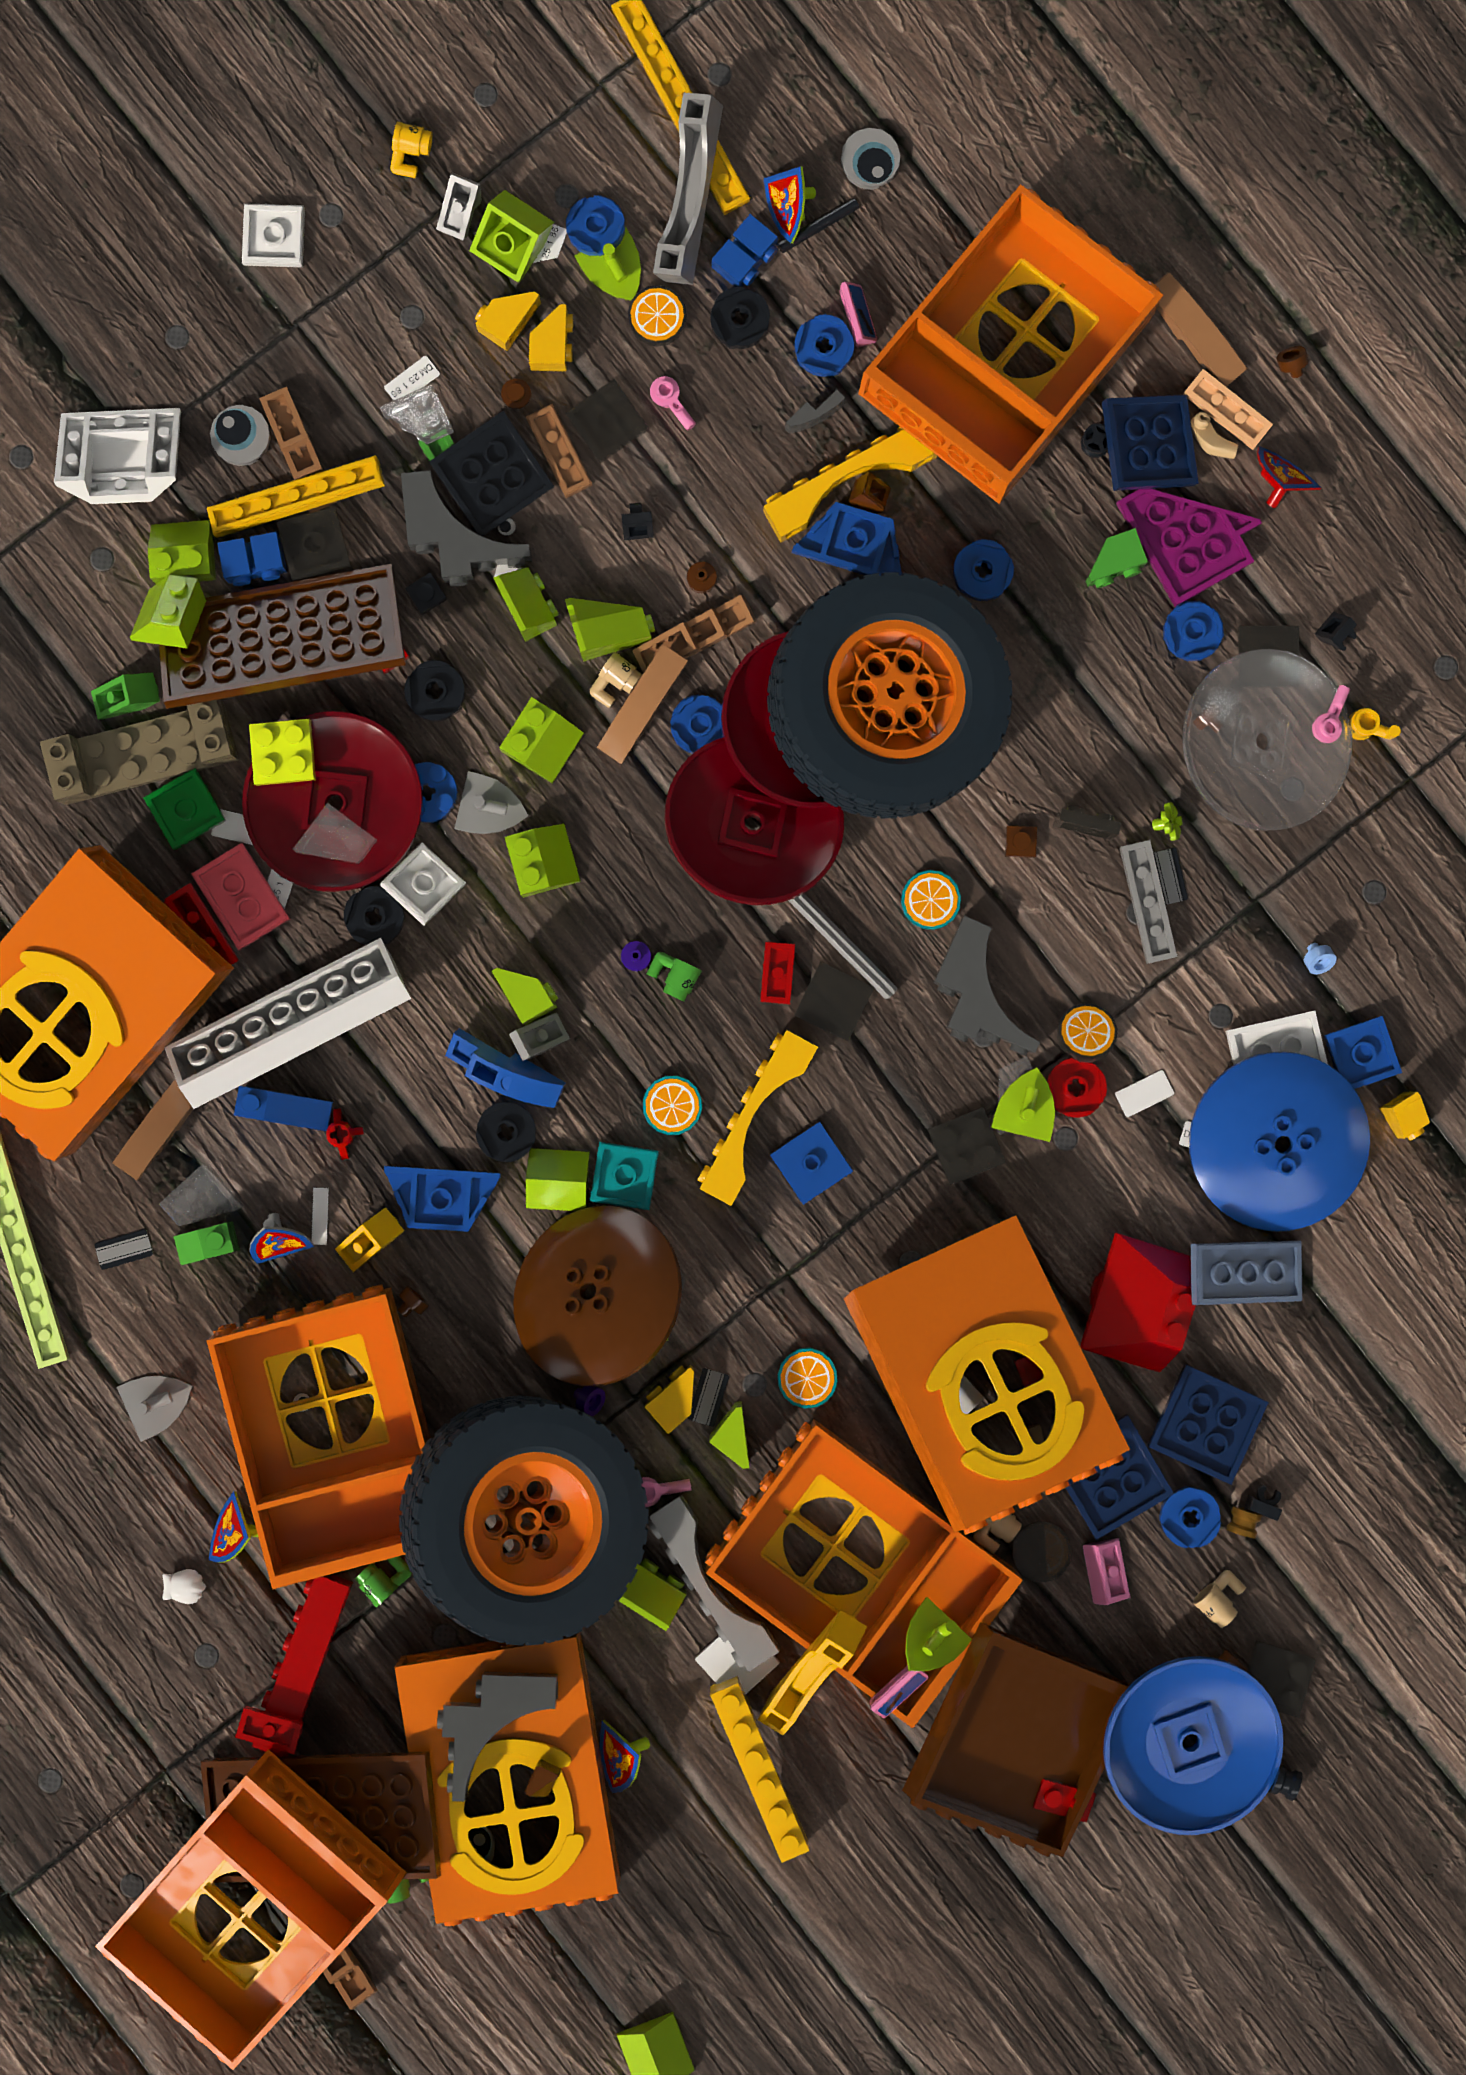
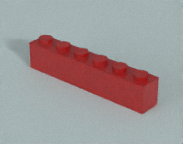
M333 1574L307 1580L303 1593L308 1594L304 1606L298 1605L293 1618V1622L297 1623L293 1634L288 1633L282 1650L286 1651L283 1663L277 1662L272 1674V1679L276 1680L272 1691H266L261 1704L265 1711L302 1722L352 1588V1581ZM256 1743L252 1744V1747L265 1752L269 1749L278 1757L290 1754Z

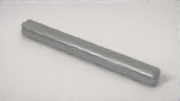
M805 893L788 900L885 999H889L897 991V987Z

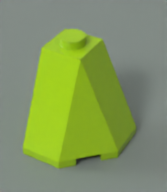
M576 598L565 599L583 662L644 644L651 640L650 633L655 632L651 614L645 615L642 607Z

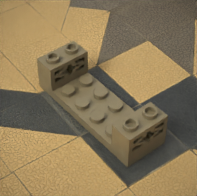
M218 699L187 705L188 710L78 739L67 734L40 741L54 800L64 805H69L177 777L194 768L200 771L238 761L224 702Z

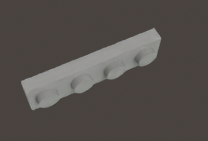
M1151 841L1121 846L1120 853L1146 964L1176 958L1177 953Z

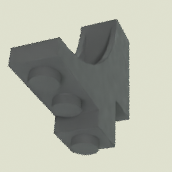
M431 470L401 473L408 546L411 551L416 550L417 554L433 553L434 548H439L441 576L444 583L449 582L450 586L467 585V580H474L473 568L477 567L478 571H492L496 569V565L508 564V568H521L526 566V562H532L529 544L496 542L472 532L456 520L439 498Z
M964 915L933 981L934 984L939 985L937 991L950 997H954L955 993L960 995L946 1025V1028L951 1030L950 1036L966 1043L968 1038L976 1039L979 1030L984 1032L983 1038L999 1044L1000 1039L1010 1043V1050L1026 1056L1028 1052L1036 1053L1040 1042L1028 1036L1010 1021L997 1003L991 990L986 969V950L992 928Z
M484 1672L482 1679H477L476 1698H481V1703L446 1702L443 1705V1710H438L437 1728L442 1729V1737L455 1738L454 1742H449L448 1760L454 1761L453 1773H448L447 1792H452V1801L465 1802L468 1796L471 1772L476 1759L494 1734L513 1720L526 1714L540 1710L556 1709L558 1674Z

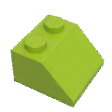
M504 190L488 203L469 251L519 283L545 246L554 221Z
M210 520L151 525L147 549L149 575L155 584L168 575L198 578V581L216 580L213 533Z
M527 567L494 577L496 585L525 642L557 626L554 617L559 614L551 599L545 601L541 593L545 586L538 573L532 575Z
M168 575L150 588L130 635L131 641L188 648L206 603L198 578Z
M531 697L499 748L502 753L553 784L584 735V732L552 709Z
M565 824L535 828L504 837L520 895L523 898L581 882Z
M500 968L492 970L522 1024L528 1025L557 1008L554 1001L559 998L550 983L546 982L544 984L537 978Z
M644 1558L640 1564H637L635 1569L638 1571L632 1582H628L626 1585L628 1589L619 1602L667 1631L686 1597L687 1590L683 1588L685 1583L669 1574L668 1578L658 1572L659 1567L655 1563Z

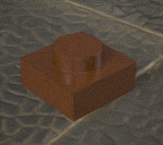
M1007 826L1005 857L1035 858L1037 827Z

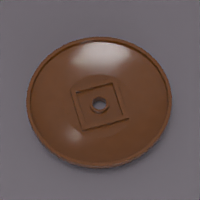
M595 1206L578 1210L563 1217L549 1227L531 1247L522 1263L516 1280L513 1300L514 1319L518 1336L526 1352L542 1370L551 1376L579 1386L608 1385L636 1373L657 1355L675 1325L682 1295V1279L677 1256L662 1231L651 1221L631 1210L614 1206ZM591 1285H595V1296L590 1300H586V1289Z

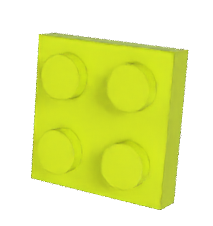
M310 719L249 724L254 785L316 780Z

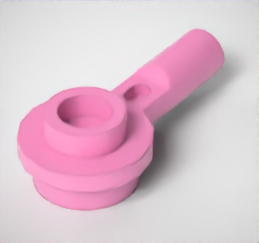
M668 376L655 379L650 387L652 400L659 406L670 408L687 431L692 429L696 422L678 400L680 392L677 382Z
M1339 685L1327 713L1319 715L1312 725L1313 735L1320 742L1331 743L1336 741L1341 735L1342 724L1338 717L1350 692V688L1344 685Z
M642 1477L643 1483L641 1486L645 1488L648 1502L645 1504V1507L655 1505L662 1495L692 1491L690 1479L658 1484L655 1479Z

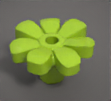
M1172 802L1165 803V811H1161V818L1152 820L1154 831L1164 829L1165 834L1169 833L1171 841L1179 840L1181 835L1179 826L1183 825L1182 817L1177 816L1178 811Z

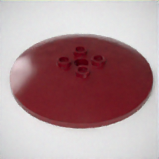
M787 631L757 645L743 658L733 672L727 684L722 703L721 721L724 741L734 764L741 774L765 795L796 807L824 808L833 806L823 801L824 797L816 796L807 788L808 785L806 783L802 784L793 774L795 770L789 768L782 757L784 753L782 750H778L774 740L775 733L771 731L769 722L771 714L768 712L767 696L769 695L767 692L768 681L777 650L789 632ZM868 663L869 671L874 675H880L879 667L875 663ZM857 690L858 699L868 703V694L863 690ZM888 692V695L894 699V696ZM877 714L875 716L876 723L881 727H887L886 718L883 715Z
M328 711L309 714L295 719L311 720L316 780L256 786L254 785L251 763L245 778L242 797L243 817L249 838L260 857L270 868L286 880L301 887L322 892H342L369 885L389 873L402 860L417 835L423 807L422 786L417 768L401 742L387 729L366 717L347 712ZM339 795L343 800V805L340 810L332 812L328 809L327 802L331 796Z
M723 737L695 751L675 774L665 803V828L669 844L678 862L703 888L719 897L736 903L771 905L785 902L804 894L827 874L842 844L844 813L840 806L824 808L796 807L765 795L741 774L728 752ZM755 818L760 823V828L750 830L746 827L744 820Z

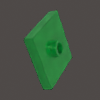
M196 768L143 797L173 850L182 847L227 821Z

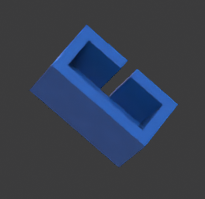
M751 214L733 233L734 241L732 242L728 239L712 258V269L734 287H743L744 284L749 286L758 276L759 271L757 269L763 262L769 263L778 251L776 248L778 236Z
M277 532L250 536V542L245 543L244 538L217 543L223 577L229 584L233 583V586L248 585L251 583V579L261 577L264 581L280 578V574L287 573L282 541Z

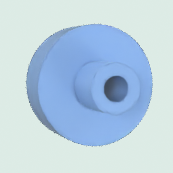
M1312 943L1307 947L1308 953L1304 957V963L1311 974H1322L1335 965L1337 958L1330 946H1319L1318 943Z

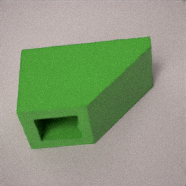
M1136 528L1108 537L1105 540L1085 581L1087 587L1096 585L1097 588H1102L1114 582L1113 578L1124 574L1126 579L1142 573L1141 568L1148 561Z

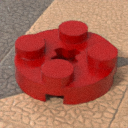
M1069 1058L1061 1061L1051 1069L1046 1080L1053 1096L1055 1111L1067 1117L1080 1118L1092 1114L1099 1108L1107 1093V1082L1103 1072L1091 1061L1084 1058ZM1073 1079H1078L1079 1084H1084V1090L1079 1091V1096L1077 1097L1074 1096L1072 1091H1068V1085L1073 1083Z

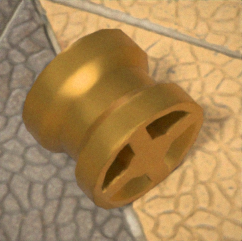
M1233 1506L1231 1510L1233 1514L1232 1522L1228 1523L1226 1530L1255 1539L1257 1536L1256 1524L1261 1521L1262 1515L1248 1509Z

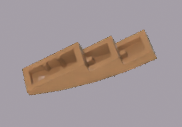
M1167 272L1160 278L1155 285L1159 288L1163 297L1157 310L1177 339L1184 341L1198 363L1204 364L1210 374L1227 387L1247 370V367L1211 319L1172 274Z
M287 386L259 398L294 480L323 472L324 469ZM337 501L309 509L308 511L310 514H312L318 510H321L325 507L337 503Z
M739 595L715 609L711 608L688 622L678 624L632 651L644 673L663 644L686 659L756 623L757 620L745 596Z
M663 644L621 707L597 748L622 765L655 717V713L688 664V660Z
M176 1079L150 1110L112 1162V1164L135 1180L141 1179L154 1158L160 1155L176 1131H179L193 1111V1107L179 1089Z
M281 1911L288 1922V1916ZM348 1945L323 1972L328 1982L336 1986L350 2010L355 2009L378 1991Z

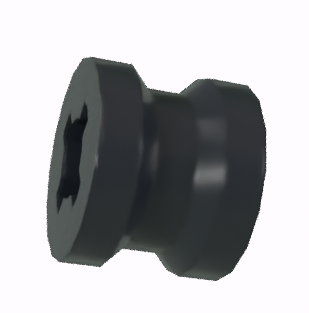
M1092 424L1085 430L1080 444L1082 451L1087 456L1099 458L1107 453L1105 424Z
M1280 1764L1274 1783L1268 1792L1274 1795L1281 1793L1286 1799L1293 1801L1301 1787L1302 1772L1286 1770V1767Z

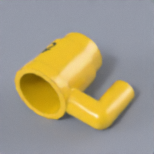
M397 121L392 141L391 172L396 175L416 178L418 166L403 164L404 154L429 156L433 132L424 130V127Z
M1370 708L1359 709L1349 715L1346 720V731L1355 740H1365L1372 735L1391 740L1401 733V729L1397 725H1392L1391 727L1380 725L1378 713Z

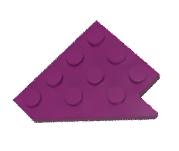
M1138 489L1116 503L1129 528H1136L1145 556L1174 607L1254 563V559L1241 536L1262 524L1258 518L1154 489Z

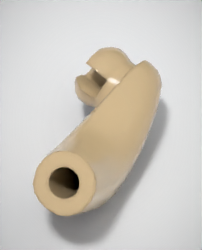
M1197 413L1191 419V429L1201 448L1209 455L1235 459L1238 444L1218 435L1210 423L1211 419L1207 413Z

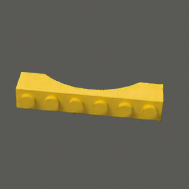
M898 427V433L889 438L887 435L878 437L871 442L872 447L863 452L857 449L845 456L846 461L837 466L834 463L825 466L818 472L820 475L810 481L808 477L799 480L792 486L793 490L783 495L782 492H778L770 496L766 500L767 504L764 505L763 512L781 543L807 529L810 519L821 501L834 488L846 480L875 470L897 469L912 472L936 459L937 455L904 429Z
M786 1030L784 1035L780 1033L776 1035L770 1046V1049L775 1052L769 1062L763 1059L755 1074L760 1077L755 1088L750 1085L741 1099V1102L746 1105L741 1114L734 1112L726 1127L731 1130L726 1141L721 1138L719 1139L712 1152L716 1156L712 1167L705 1165L697 1180L702 1183L700 1190L732 1206L746 1180L743 1167V1147L746 1132L753 1115L761 1103L776 1088L788 1080L804 1074L818 1049L817 1046Z
M840 1610L771 1691L757 1720L783 1736L795 1723L808 1701L828 1675L837 1667L842 1669L851 1659L867 1626L859 1622L854 1616Z
M738 1676L710 1686L712 1701L781 1863L810 1851L806 1834L779 1778Z

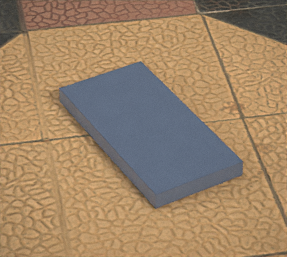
M1301 1241L1191 1244L1192 1305L1302 1301Z

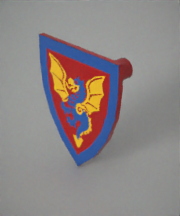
M1261 446L1258 447L1257 457L1263 469L1261 476L1274 488L1266 501L1270 507L1277 508L1287 491L1321 489L1299 467Z

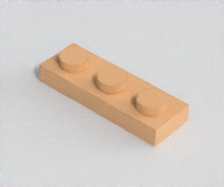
M1202 369L1183 394L1187 395V399L1252 450L1273 426L1269 420L1204 369Z

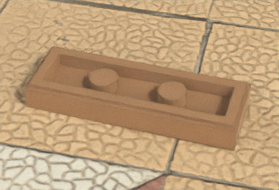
M553 404L526 416V420L565 498L592 486V482Z

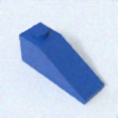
M239 1086L234 1116L327 1131L333 1102L248 1086Z

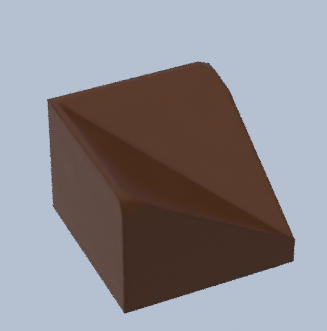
M869 471L855 480L848 502L855 508L879 514L885 509L891 488Z
M542 1759L539 1760L526 1786V1795L536 1797L548 1796L557 1777L560 1775L561 1768Z

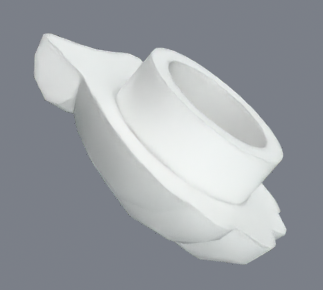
M192 1569L182 1570L174 1574L163 1573V1600L173 1599L184 1604L196 1603L198 1599L202 1598V1592L206 1588L202 1581V1576Z

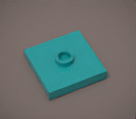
M599 1142L590 1201L650 1210L659 1151Z

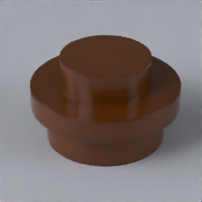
M511 379L503 385L501 397L509 408L521 409L529 403L531 390L524 380Z

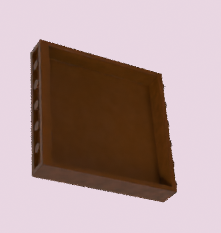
M980 1622L902 1791L911 1798L910 1804L920 1810L927 1811L929 1807L934 1809L936 1814L947 1820H952L953 1817L960 1819L962 1824L976 1830L980 1826L985 1828L984 1831L993 1837L1001 1839L1002 1835L1009 1837L1012 1843L1020 1847L1026 1848L1027 1844L1033 1846L1035 1851L1044 1856L1050 1857L1052 1853L1063 1857L1105 1768L1103 1747L1109 1717L1117 1701L1131 1684ZM1042 1779L1077 1788L1074 1799L1077 1800L1073 1809L1069 1807L1065 1817L1033 1808Z

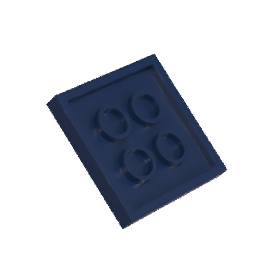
M1187 395L1107 398L1102 401L1113 491L1189 487L1199 483Z
M1184 1364L1147 1446L1232 1485L1269 1402Z
M1127 1414L1116 1420L1130 1448L1129 1451L1122 1454L1124 1460L1101 1470L1099 1466H1096L1097 1473L1074 1483L1072 1479H1069L1070 1486L1066 1487L1067 1492L1096 1540L1174 1494Z

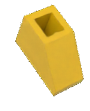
M560 304L530 332L529 365L531 371L567 372V362H572L573 346L572 344H567L568 332L573 333V314H568L566 304Z
M681 1365L669 1376L671 1382L663 1389L658 1385L646 1396L648 1402L644 1407L667 1434L672 1432L691 1415L694 1368L691 1365L686 1369Z

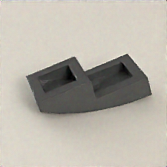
M836 390L816 410L806 402L786 422L785 430L791 434L818 425L844 406L845 397Z

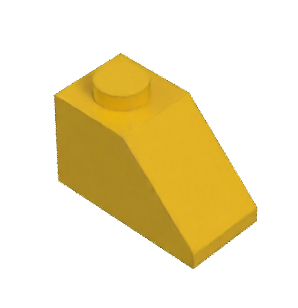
M533 291L492 299L488 306L484 304L475 317L478 332L508 351L540 306L539 294Z
M1403 1092L1379 1107V1110L1398 1139L1408 1138L1409 1141L1423 1134L1425 1132L1423 1127L1430 1123L1422 1098L1418 1092Z
M385 1207L357 1228L335 1250L354 1272L404 1232V1229Z

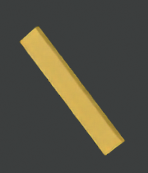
M374 455L209 506L207 511L212 533L218 538L385 486L379 459Z

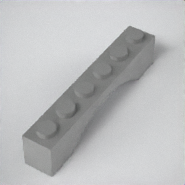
M683 92L678 121L680 158L676 194L669 221L657 245L653 274L665 282L693 285L723 110V105L710 94Z
M680 1495L649 1517L652 1521L649 1523L650 1529L657 1539L662 1537L666 1542L668 1548L665 1551L674 1565L679 1563L685 1573L681 1576L687 1587L691 1591L696 1589L701 1597L698 1603L706 1616L712 1614L718 1624L715 1626V1630L723 1642L727 1640L730 1642L735 1650L731 1654L740 1668L745 1666L747 1671L750 1672L779 1653L781 1648L765 1623L735 1610L721 1598L711 1585L703 1570L698 1553V1519L683 1495Z

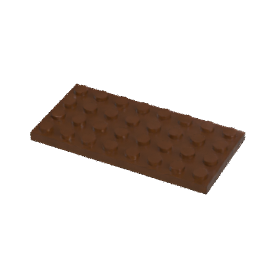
M392 564L205 598V606L188 648L159 645L163 702L166 709L406 665Z
M429 1752L278 1757L407 1873L403 1879H437L441 1876ZM261 1757L209 1758L200 1762L206 1819ZM236 1871L217 1877L214 1883L249 1881Z

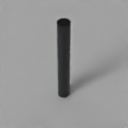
M852 198L801 228L793 243H790L786 238L777 243L782 253L787 252L860 208L857 200Z

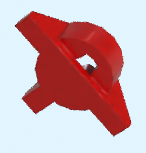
M341 1108L334 1109V1122L328 1126L326 1137L332 1146L338 1147L341 1160L349 1159L347 1146L353 1142L356 1135L364 1134L363 1127L353 1128L350 1123L343 1121ZM337 1131L338 1138H333L332 1132Z

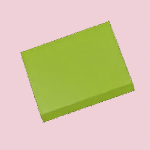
M531 1148L526 1172V1208L564 1211L585 1209L587 1204L590 1152Z
M742 1401L734 1403L710 1434L709 1442L741 1468L746 1469L749 1468V1457Z
M674 2012L617 2033V2038L631 2075H689L695 2071Z

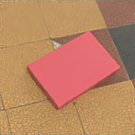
M244 843L238 844L191 873L239 951L290 920V917Z

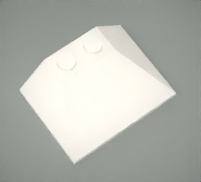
M180 408L61 413L54 477L55 486L90 504L152 502L176 481L181 420Z

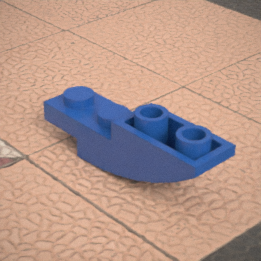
M460 1028L453 1033L445 1055L467 1069L465 1077L505 1096L539 1106L555 1108L566 1084L527 1059L522 1061L517 1053L509 1058Z

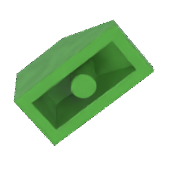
M153 673L121 675L91 691L98 720L144 710L160 702L159 689Z
M233 1221L174 1236L181 1265L240 1250Z

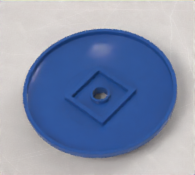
M1282 1051L1268 1052L1246 1058L1219 1075L1201 1097L1192 1118L1189 1135L1191 1164L1197 1181L1206 1196L1215 1206L1232 1219L1252 1228L1266 1231L1300 1229L1321 1221L1336 1211L1351 1196L1360 1182L1367 1165L1370 1149L1368 1118L1360 1097L1351 1084L1338 1071L1316 1058ZM1281 1136H1288L1290 1139L1289 1148L1284 1152L1277 1151L1275 1148L1276 1140Z
M1212 1657L1178 1658L1162 1663L1145 1672L1119 1698L1112 1710L1105 1730L1104 1764L1108 1779L1116 1795L1123 1805L1139 1820L1153 1828L1172 1834H1206L1221 1830L1239 1821L1250 1813L1266 1796L1274 1783L1281 1764L1283 1729L1279 1713L1272 1698L1265 1688L1247 1671L1235 1664ZM1187 1735H1197V1741L1193 1746H1183V1739Z

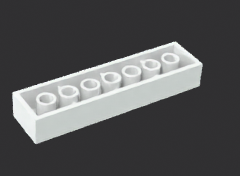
M379 938L164 1048L179 1089L193 1109L410 1000L411 997L383 940Z

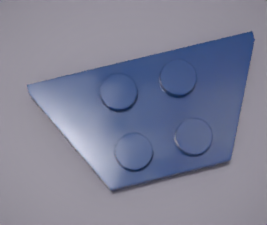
M835 502L828 509L826 514L810 528V531L792 549L793 554L862 575L879 573L881 576L884 572H899V575H902L893 519Z
M384 1166V1172L392 1186L396 1201L400 1205L407 1227L416 1229L469 1232L501 1178V1173Z

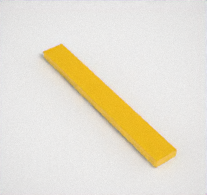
M619 0L611 5L612 11L679 132L678 121L683 92H693L642 0ZM717 140L709 189L723 215H726L750 202V197L719 140Z

